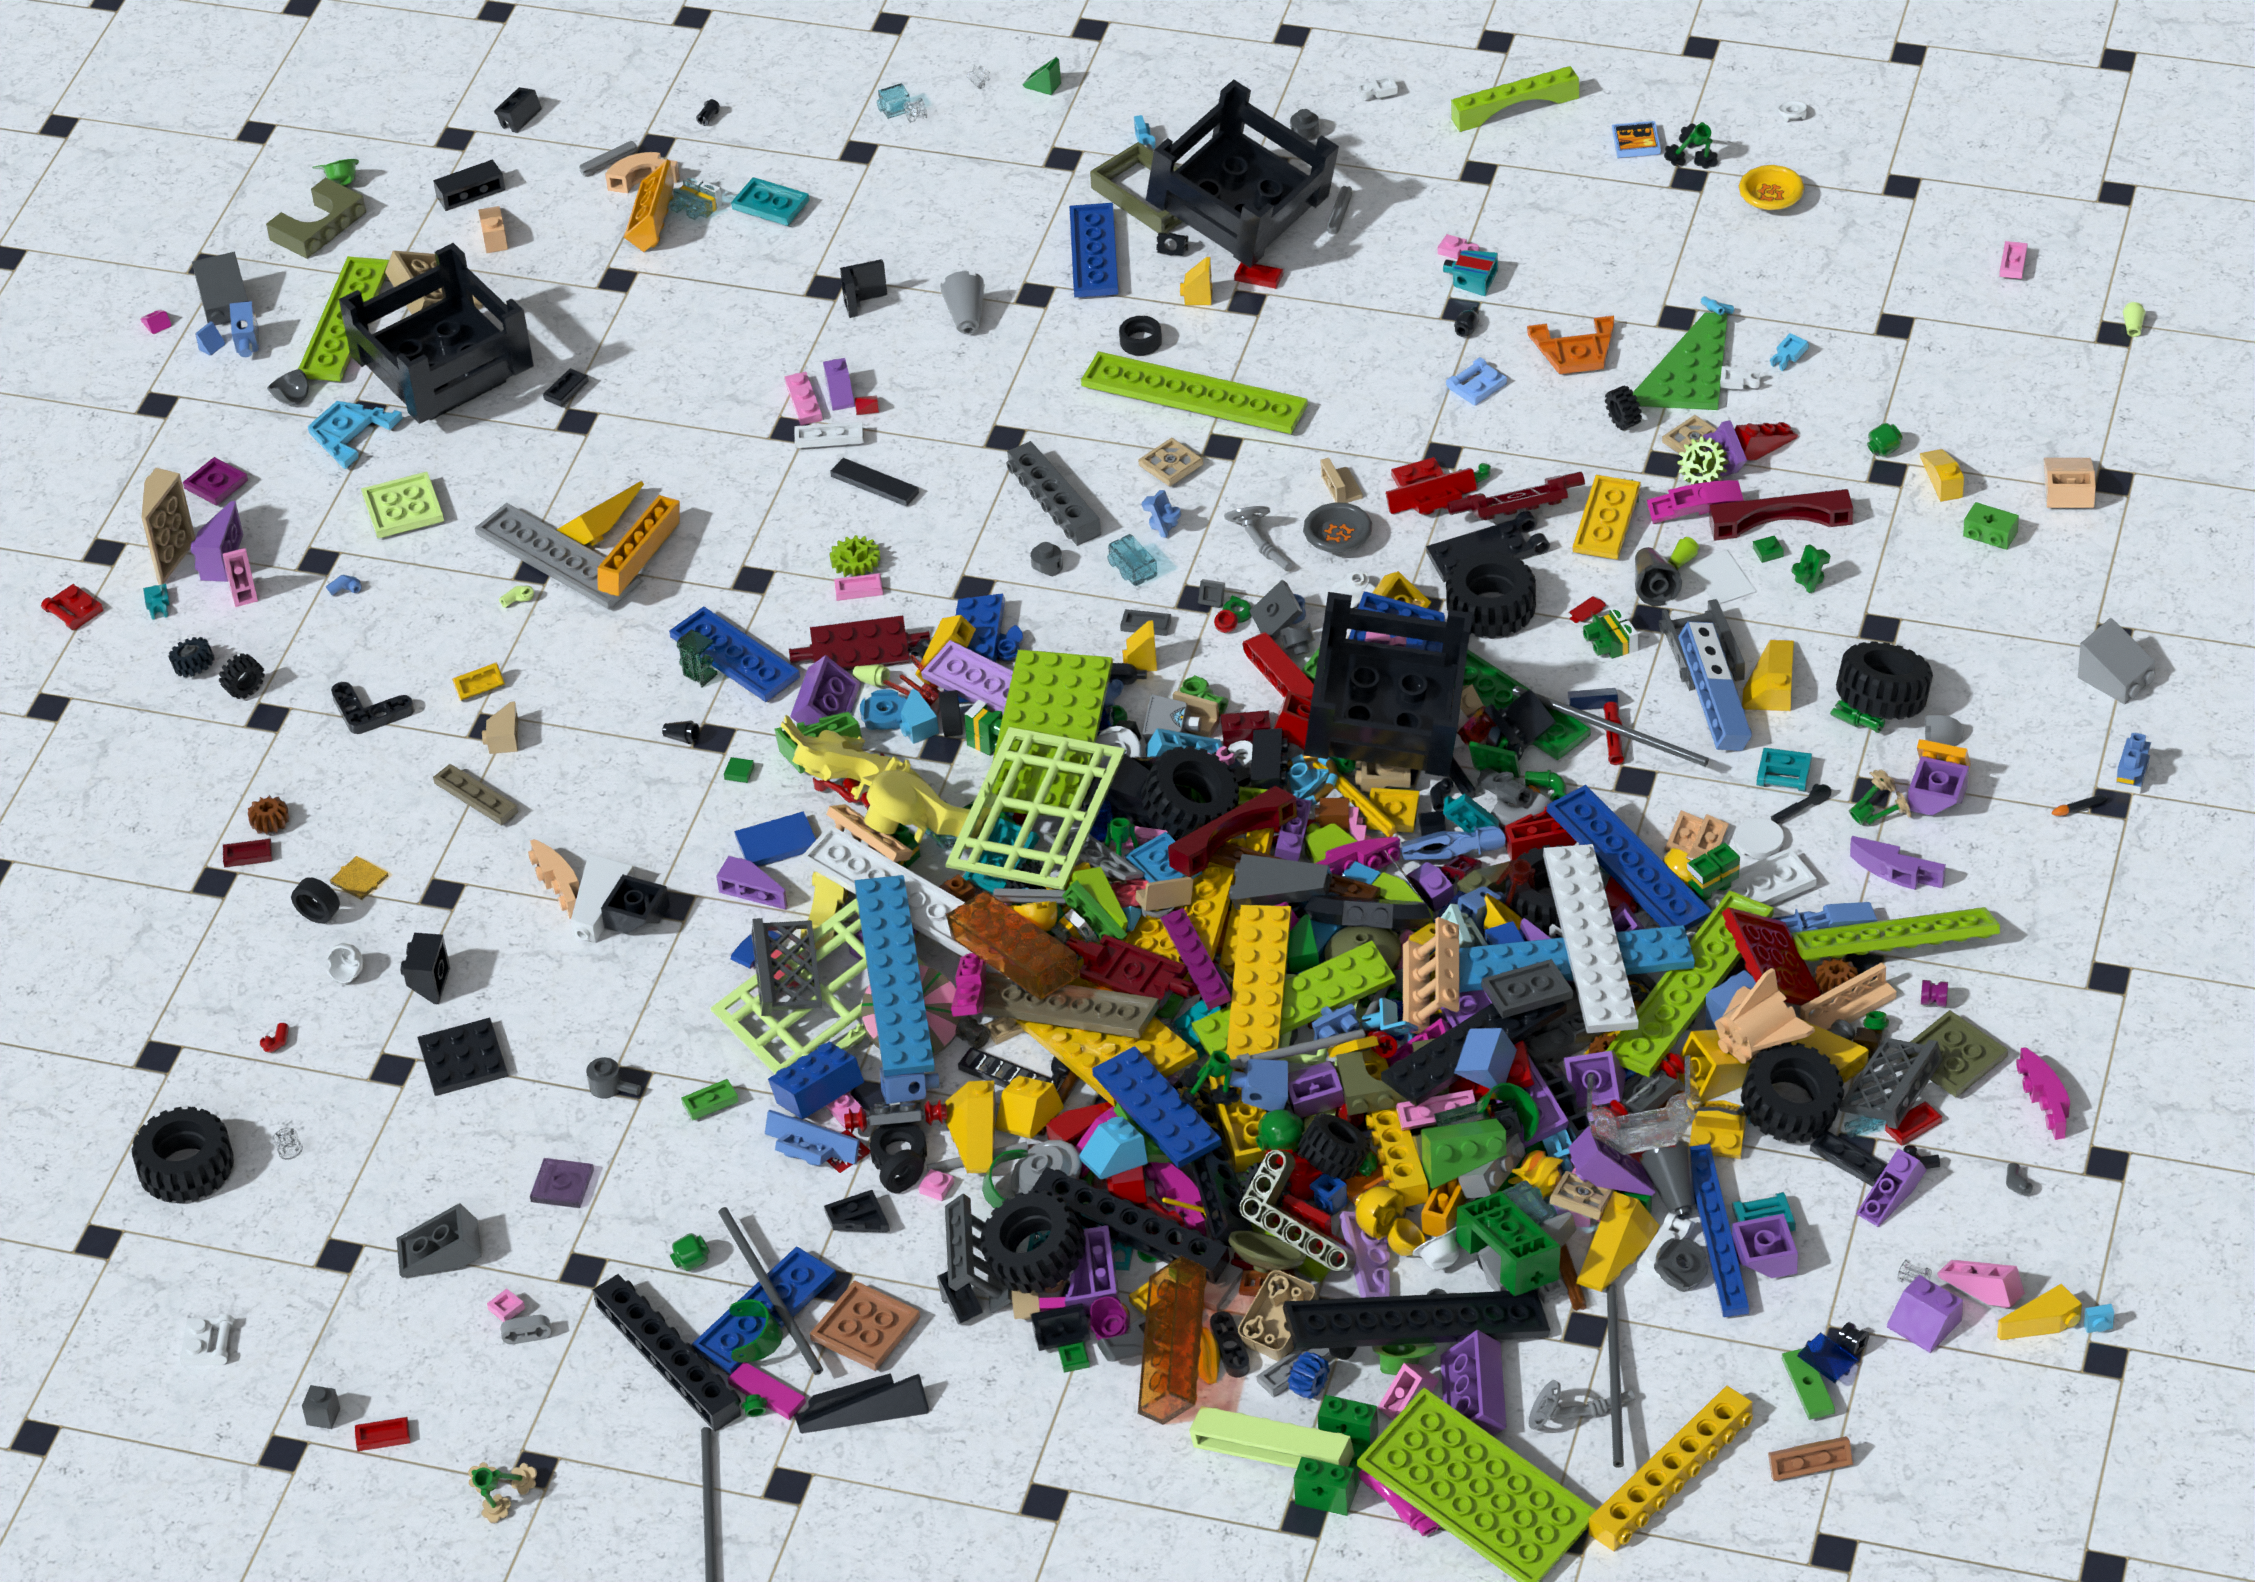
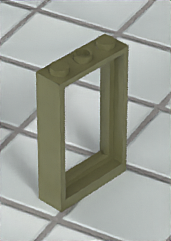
M1135 143L1090 171L1091 188L1157 233H1167L1183 223V221L1166 210L1159 213L1110 181L1137 163L1151 170L1154 152L1141 143Z

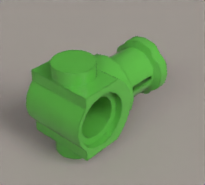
M1194 675L1184 680L1180 692L1217 702L1219 717L1220 714L1225 713L1228 707V698L1213 694V690L1209 688V683L1204 678Z

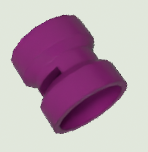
M1922 980L1921 1005H1929L1936 1002L1938 1006L1946 1007L1948 982L1940 981L1938 985H1935L1930 980Z

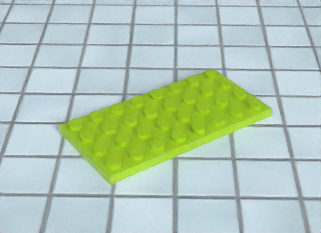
M1018 650L993 760L1009 727L1096 743L1113 665L1112 657ZM1015 739L1010 751L1018 752L1023 740ZM1033 742L1028 754L1053 759L1058 747ZM1068 749L1063 761L1089 765L1093 753ZM1005 760L993 786L992 793L997 796L1013 761ZM1023 763L1008 797L1034 802L1049 768ZM1058 770L1043 804L1069 809L1084 774ZM1004 806L1001 811L1022 814L1029 813V811Z
M1424 1387L1357 1460L1358 1467L1517 1582H1540L1588 1528L1589 1517L1596 1511Z

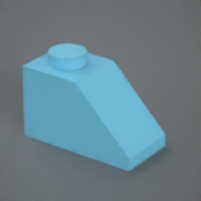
M916 688L912 689L901 711L902 723H900V729L905 737L908 736L912 743L915 744L939 734L936 714Z

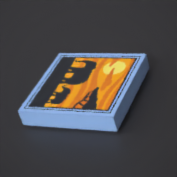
M1655 121L1612 125L1617 158L1660 154L1661 148Z

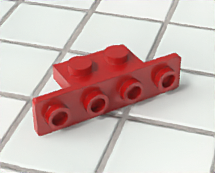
M1467 468L1389 490L1385 494L1391 514L1413 508L1419 514L1428 515L1438 508L1448 509L1447 502L1462 499V494L1475 491L1477 486L1473 469Z
M1289 1194L1282 1200L1283 1207L1280 1208L1346 1246L1345 1240L1332 1234L1331 1216L1326 1212L1317 1210L1302 1199H1297ZM1275 1215L1273 1218L1274 1223L1280 1224L1279 1215ZM1298 1227L1295 1233L1302 1235L1301 1229ZM1319 1240L1316 1243V1247L1322 1251L1323 1243ZM1342 1253L1337 1258L1338 1264L1345 1258Z

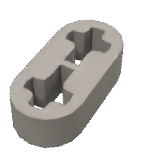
M545 1315L509 1319L503 1322L500 1327L501 1339L507 1344L542 1340L551 1334L550 1320Z

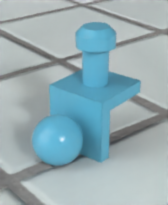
M1564 1129L1542 1140L1549 1155L1548 1157L1562 1159L1563 1162L1560 1165L1563 1172H1572L1573 1167L1568 1155H1571L1568 1147L1572 1143L1567 1130Z

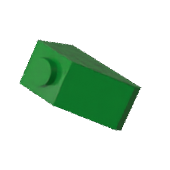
M1309 914L1304 915L1290 931L1287 956L1290 974L1306 971L1319 965L1318 951Z

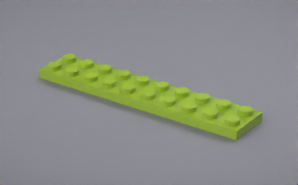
M1099 351L1081 378L1082 387L1288 434L1293 433L1308 406L1307 398Z
M1729 890L1689 942L1695 960L1694 968L1667 971L1637 1009L1638 1029L1620 1031L1606 1051L1614 1050L1622 1067L1650 1078L1660 1065L1661 1060L1666 1057L1706 1004V994L1711 989L1720 986L1742 957V954L1735 947L1736 942L1732 933L1725 927L1726 921L1722 912L1730 907L1771 918L1774 915L1773 907Z

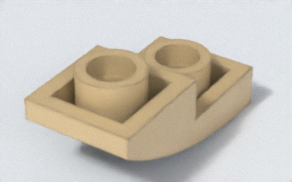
M1011 1290L1014 1319L1029 1320L1032 1313L1041 1312L1039 1309V1293H1036L1035 1290H1032L1031 1293Z

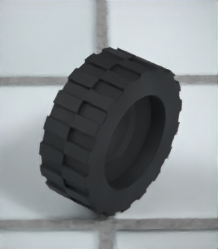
M912 1122L883 1124L870 1137L871 1159L877 1170H881L884 1163L892 1156L886 1152L887 1145L897 1141L910 1143V1150L917 1153L923 1163L926 1161L927 1145L924 1132L920 1130L918 1125H914ZM908 1165L903 1167L897 1173V1175H902L906 1171Z

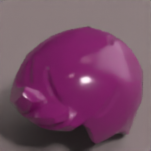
M1105 1296L1095 1300L1090 1309V1326L1096 1333V1339H1107L1126 1334L1130 1325V1312L1127 1306L1116 1297Z

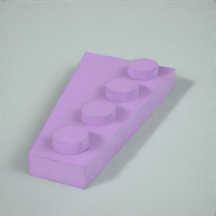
M1343 1211L1339 1216V1221L1346 1246L1356 1255V1264L1353 1271L1360 1297L1390 1296V1271L1387 1270L1390 1252H1387V1236L1381 1240L1370 1237L1357 1224L1355 1212Z

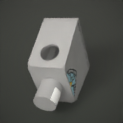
M1151 694L1142 733L1146 746L1157 728L1187 733V731L1200 732L1202 719L1201 717L1191 716L1188 704L1185 702Z

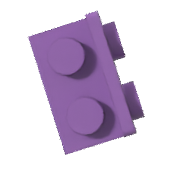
M1731 420L1722 422L1715 432L1702 436L1706 440L1709 438L1714 439L1715 443H1720L1722 445L1721 449L1727 452L1723 457L1729 461V463L1723 464V468L1727 472H1721L1719 474L1721 477L1738 473L1747 462ZM1706 448L1707 452H1708V451H1711V452L1713 451V450L1710 449V448Z

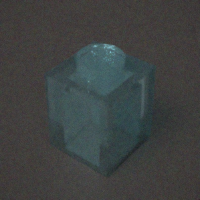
M902 83L878 90L879 99L877 100V106L887 119L911 112L910 95Z

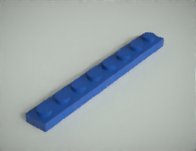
M1710 1144L1690 1146L1694 1197L1722 1316L1730 1317L1749 1314L1747 1296Z

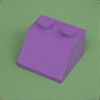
M1918 1275L1903 1291L1887 1323V1328L1931 1353L1962 1321L1963 1300L1923 1276Z

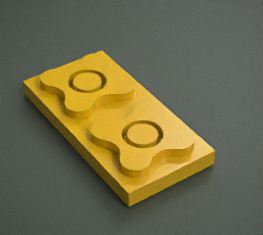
M1595 475L1572 546L1574 553L1619 559L1640 493L1641 482Z

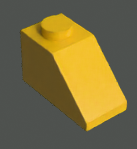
M1205 257L1185 273L1184 283H1180V296H1184L1185 305H1211L1213 288L1210 257Z
M1153 620L1147 621L1126 639L1127 649L1122 650L1123 663L1132 664L1137 670H1147V672L1157 671Z

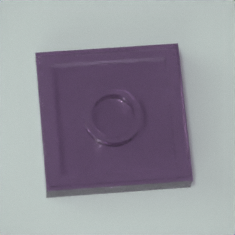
M544 1158L530 1194L531 1202L580 1208L594 1171L593 1164Z

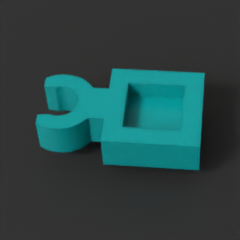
M166 584L143 588L146 608L150 612L151 619L155 620V615L159 612H162L165 618L168 617L167 606H170Z

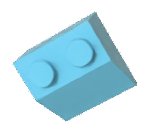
M1113 1117L1107 1122L1099 1124L1079 1155L1081 1161L1100 1179L1148 1164L1144 1136L1123 1117Z

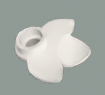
M1355 570L1350 572L1346 579L1336 582L1331 592L1352 595L1350 608H1355L1360 603L1364 591L1372 593L1375 587L1369 583V577L1365 572ZM1355 579H1361L1359 582L1353 581Z

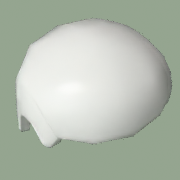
M341 943L335 945L326 957V960H329L327 973L335 982L342 984L351 982L363 969L361 952L351 944Z

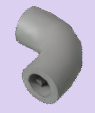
M1534 792L1535 797L1532 799L1530 806L1515 808L1499 800L1491 814L1499 820V827L1505 829L1506 825L1529 814L1534 816L1543 812L1544 807L1552 801L1544 795Z

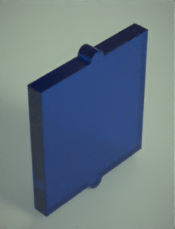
M1821 1332L1812 1341L1808 1340L1805 1347L1797 1355L1833 1383L1839 1381L1844 1375H1848L1850 1369L1858 1362L1856 1357Z

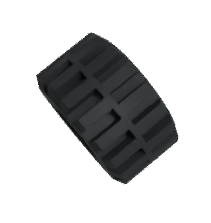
M1331 1114L1316 1115L1298 1144L1301 1154L1313 1167L1326 1175L1343 1180L1351 1179L1355 1176L1370 1152V1143L1357 1127Z

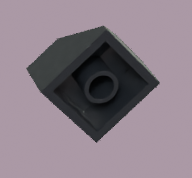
M622 874L601 907L604 928L628 934L645 923H660L670 907L667 886Z
M414 932L412 941L407 944L406 960L401 962V975H404L407 987L431 1003L439 1005L450 971L443 934Z

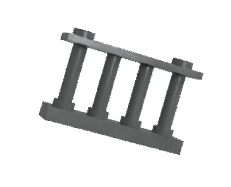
M1717 599L1708 600V610L1700 615L1671 620L1667 609L1662 610V620H1659L1660 632L1666 635L1680 668L1681 681L1686 682L1689 691L1694 690V682L1675 630L1683 628L1687 621L1714 624L1716 633L1719 635L1722 650L1726 656L1728 668L1735 682L1745 680V661Z
M961 1194L945 1206L948 1286L957 1291L969 1283L988 1294L990 1312L994 1314L1012 1302V1291L998 1281L986 1261L973 1254V1247L981 1251L980 1245L982 1242L980 1238L972 1234V1227L982 1232V1230H985L983 1227L985 1222L971 1214V1198ZM974 1267L988 1275V1282L974 1274Z

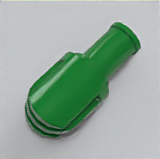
M1839 700L1835 704L1836 708H1833L1830 712V715L1854 727L1863 725L1876 733L1882 731L1878 726L1883 729L1885 725L1884 718H1876L1867 713H1860L1858 709H1852L1848 703H1844L1842 700Z

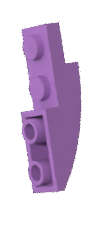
M1856 836L1851 837L1850 857L1876 876L1914 890L1918 883L1943 888L1946 864L1900 854V846Z

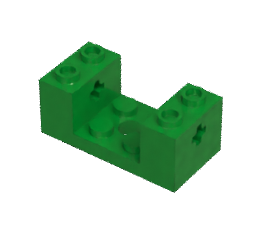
M1502 1191L1457 1207L1456 1242L1470 1255L1481 1251L1488 1245L1501 1256L1500 1283L1514 1296L1559 1280L1561 1246Z
M1325 1394L1318 1412V1429L1350 1436L1354 1455L1348 1467L1301 1457L1294 1475L1295 1504L1348 1516L1361 1481L1358 1474L1362 1469L1357 1466V1460L1372 1445L1379 1433L1377 1406Z

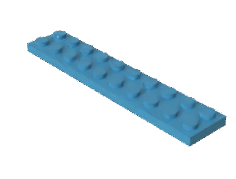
M904 875L854 880L884 1077L935 1071Z
M1684 925L1616 932L1626 975L1694 968L1695 960ZM1564 938L1459 948V992L1483 990L1481 987L1483 978L1550 959L1553 960L1566 981H1574Z

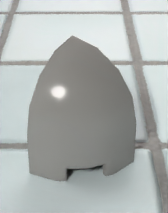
M1926 715L1925 740L1955 746L1963 739V726L1957 719L1944 715Z

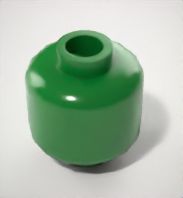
M1882 423L1869 432L1867 446L1872 454L1878 453L1880 456L1886 457L1900 448L1903 437L1894 424Z
M689 1233L673 1242L672 1249L674 1253L670 1254V1257L676 1268L682 1266L685 1271L689 1272L708 1261L707 1254L710 1253V1250L701 1235L696 1236L694 1233Z

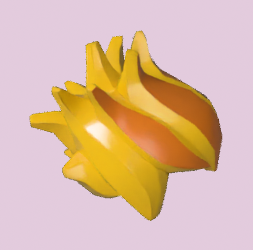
M1541 1150L1528 1153L1522 1161L1521 1168L1512 1169V1173L1517 1174V1176L1508 1180V1183L1516 1184L1513 1186L1514 1190H1521L1513 1195L1514 1199L1531 1196L1533 1209L1544 1197L1549 1196L1551 1198L1553 1191L1562 1178L1557 1167L1563 1160L1555 1157H1546L1545 1151Z

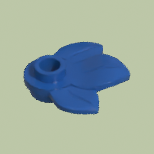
M1014 625L1011 627L1007 634L1000 633L997 658L1009 661L1017 657V652L1020 650L1019 644L1023 640V633L1018 626Z

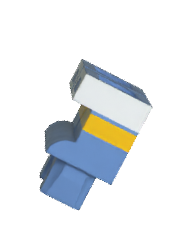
M2131 733V737L2127 738L2117 770L2116 790L2136 794L2141 793L2150 763L2148 752L2151 742L2146 741V735Z

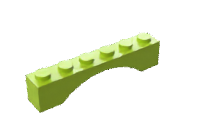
M1568 66L1451 99V120L1459 132L1480 127L1496 112L1517 102L1543 99L1561 104L1579 99V77L1572 67Z

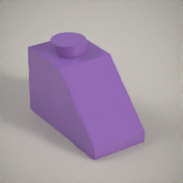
M845 358L824 361L825 381L832 410L855 407Z
M1426 862L1407 874V877L1434 912L1455 900L1453 885L1442 871L1431 863Z

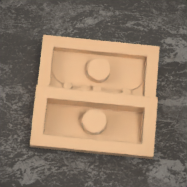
M1681 810L1664 850L1669 852L1671 848L1680 849L1688 853V858L1695 859L1704 853L1707 854L1708 851L1721 844L1729 823L1706 814L1703 820Z

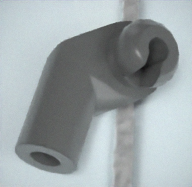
M2017 1163L2008 1164L2007 1187L2018 1194L2029 1195L2033 1190V1185L2026 1178L2020 1176V1165Z

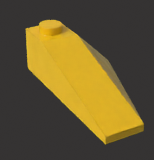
M1769 640L1743 688V709L1791 710L1794 641Z
M1208 1075L1212 1090L1216 1089L1218 1085H1224L1225 1075L1218 1078ZM1233 1087L1236 1088L1237 1093L1240 1095V1100L1235 1103L1232 1102V1105L1229 1106L1223 1103L1216 1104L1235 1173L1247 1171L1249 1166H1252L1254 1163L1263 1162L1266 1150L1262 1151L1258 1147L1256 1137L1259 1136V1121L1267 1112L1264 1109L1243 1103L1241 1101V1088Z
M1613 1191L1576 1284L1602 1292L1620 1276L1621 1271L1628 1264L1632 1265L1636 1261L1637 1256L1647 1249L1657 1234L1660 1225L1638 1199Z

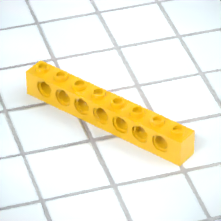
M1372 1050L1362 1051L1368 1074L1382 1081L1381 1072L1389 1068L1386 1058L1379 1056ZM1390 1108L1367 1112V1115H1365L1368 1130H1373L1371 1132L1372 1143L1374 1147L1378 1146L1379 1164L1384 1163L1382 1171L1384 1180L1390 1182L1388 1187L1404 1196V1207L1426 1203L1429 1198L1428 1183L1410 1130L1402 1131L1397 1109Z
M1726 1385L1589 1517V1535L1614 1552L1621 1545L1627 1544L1632 1534L1639 1527L1643 1528L1656 1511L1664 1508L1667 1500L1673 1494H1678L1691 1477L1694 1478L1699 1474L1706 1462L1712 1461L1725 1444H1730L1738 1431L1746 1428L1753 1419L1752 1401Z

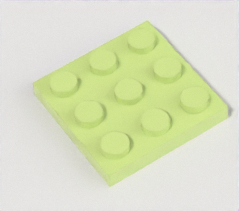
M428 472L361 488L377 539L444 521Z

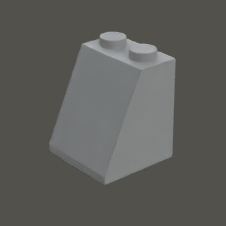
M2109 618L2080 643L2078 678L2117 701L2125 704L2131 698H2135L2142 688L2153 682L2156 675L2154 672L2155 660L2112 618Z

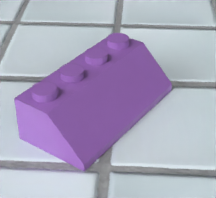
M1476 1330L1463 1341L1440 1355L1443 1401L1487 1433L1495 1436L1507 1427L1501 1344L1481 1331Z

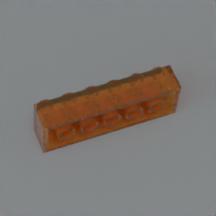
M987 891L978 894L946 914L952 939L1039 1000L1080 976L1076 954L1073 950Z
M1180 1256L1149 1276L1137 1414L1162 1425L1195 1406L1197 1401L1198 1367L1201 1354L1200 1342L1203 1331L1202 1317L1205 1307L1204 1292L1207 1284L1206 1267L1183 1256Z

